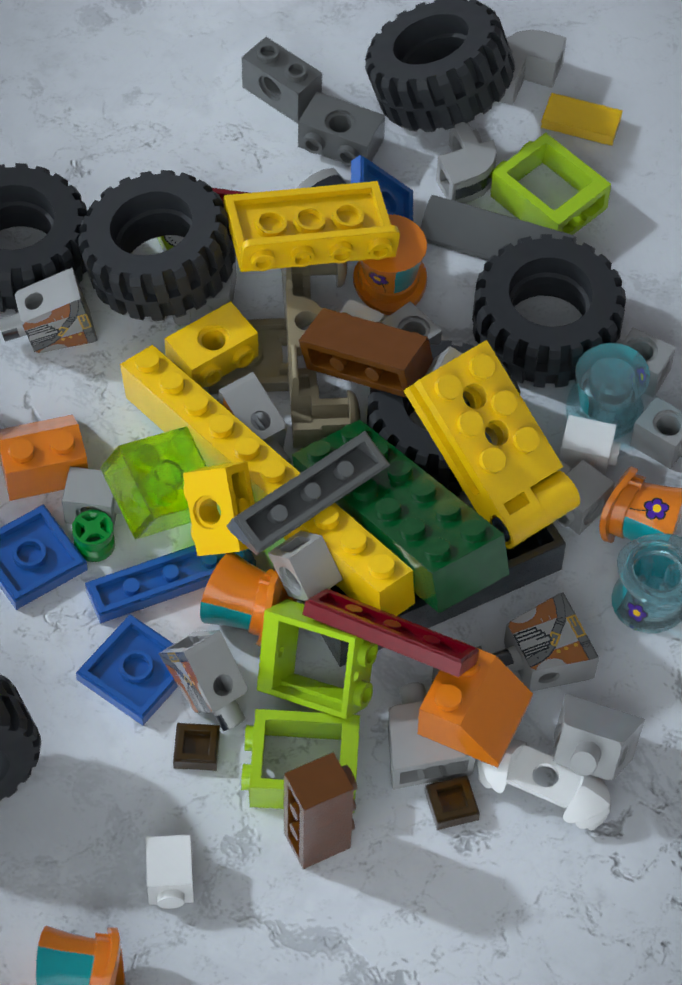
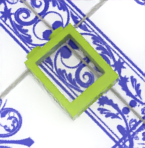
M545 132L535 141L527 142L520 149L519 153L511 159L500 162L494 168L490 196L519 220L574 235L608 208L612 184ZM542 163L579 191L555 211L518 182Z
M286 599L266 609L264 612L257 691L343 719H348L367 707L373 695V685L370 683L372 665L378 653L377 644L302 615L304 604ZM299 627L349 643L344 689L294 673Z
M255 709L254 725H246L244 751H252L251 764L242 765L241 790L249 791V807L284 809V779L262 778L265 736L341 740L340 765L347 764L357 780L360 715H353L348 719H343L327 713Z

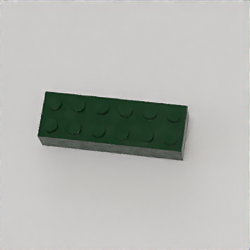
M358 420L348 424L342 429L292 454L294 468L302 473L362 432H367L390 466L335 503L413 570L414 593L438 613L509 575L504 534L363 421Z

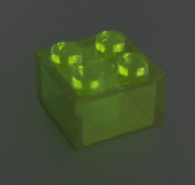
M186 426L118 445L100 469L134 539L137 540L191 523L189 506L183 491V473L206 467L207 465Z

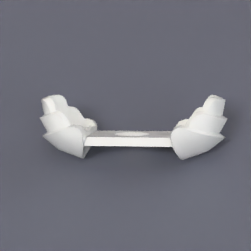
M521 740L511 741L498 768L478 760V780L483 786L493 788L497 793H502L507 785L510 784L565 808L563 814L564 821L575 823L580 829H596L603 823L610 812V793L601 778L593 775L580 776L571 768L555 763L552 756L526 746L527 743ZM542 766L550 767L556 771L558 781L551 787H542L534 781L533 772Z

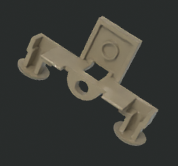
M348 262L281 268L285 318L248 320L258 332L259 356L248 366L233 370L223 376L216 384L209 387V394H218L219 389L254 372L266 392L289 391L293 448H305L309 444L321 440L322 437H327L344 426L361 420L359 402L354 392L347 390V398L319 399L317 372L306 368H298L297 357L303 355L299 339L306 330H302V328L310 325L322 310L315 301L311 300V276L335 275L336 286L340 288L345 284ZM282 346H287V363H283Z

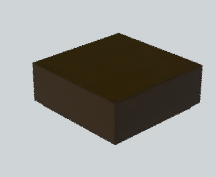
M177 723L173 768L217 771L220 725Z
M467 775L425 785V795L437 830L479 820L480 812Z

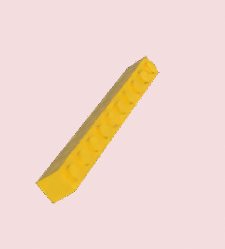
M153 345L120 364L126 398L203 467L248 462L255 503L300 474L296 468ZM336 503L283 537L287 540L300 530L323 536L343 578L336 586L350 598L395 616L415 604L413 570Z

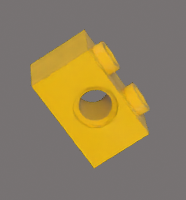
M231 301L164 338L166 357L202 388L213 386L226 374L237 368L248 366L259 356L258 332Z
M248 462L206 466L184 472L183 491L189 506L192 523L191 537L196 546L197 556L241 552L249 549L227 528V524L232 518L255 504ZM217 504H218L219 507H220L221 515L219 514V512H218V510H217Z

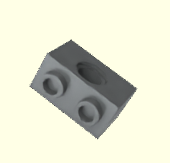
M268 37L263 38L242 56V87L297 124L316 91L322 93V72Z
M316 91L298 122V147L312 154H319L339 161L346 166H351V161L360 155L372 162L384 141L385 115Z

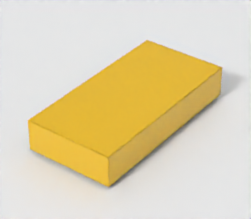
M551 92L542 117L541 128L612 146L622 119L623 110Z

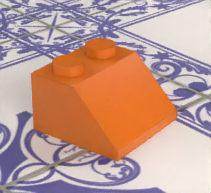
M73 414L0 429V462L10 501L64 490L70 466L88 469L87 455L79 424Z
M477 648L480 650L477 664L461 676L457 677L439 670L419 708L417 734L498 768L533 698V693L496 655Z

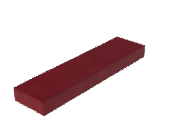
M327 588L306 600L302 614L304 616L454 676H461L477 664L480 650L476 647Z

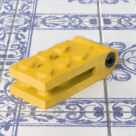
M487 340L419 379L404 390V393L476 512L504 534L506 548L511 549L580 505V496L576 486L564 472L558 471L564 466ZM463 396L468 399L470 407L465 403ZM485 432L491 437L492 443L486 438Z

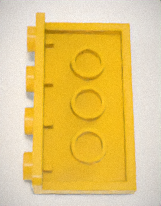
M378 181L224 195V209L227 212L228 227L240 272L396 257L400 233L397 226L391 225Z

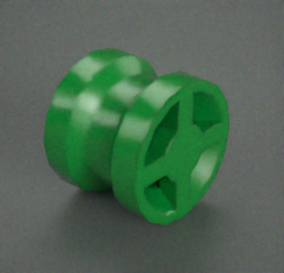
M88 510L80 513L72 523V535L74 537V546L83 558L88 562H99L107 559L115 549V537L113 535L114 526L111 518L105 512L99 510ZM91 538H101L99 540L89 541V539Z

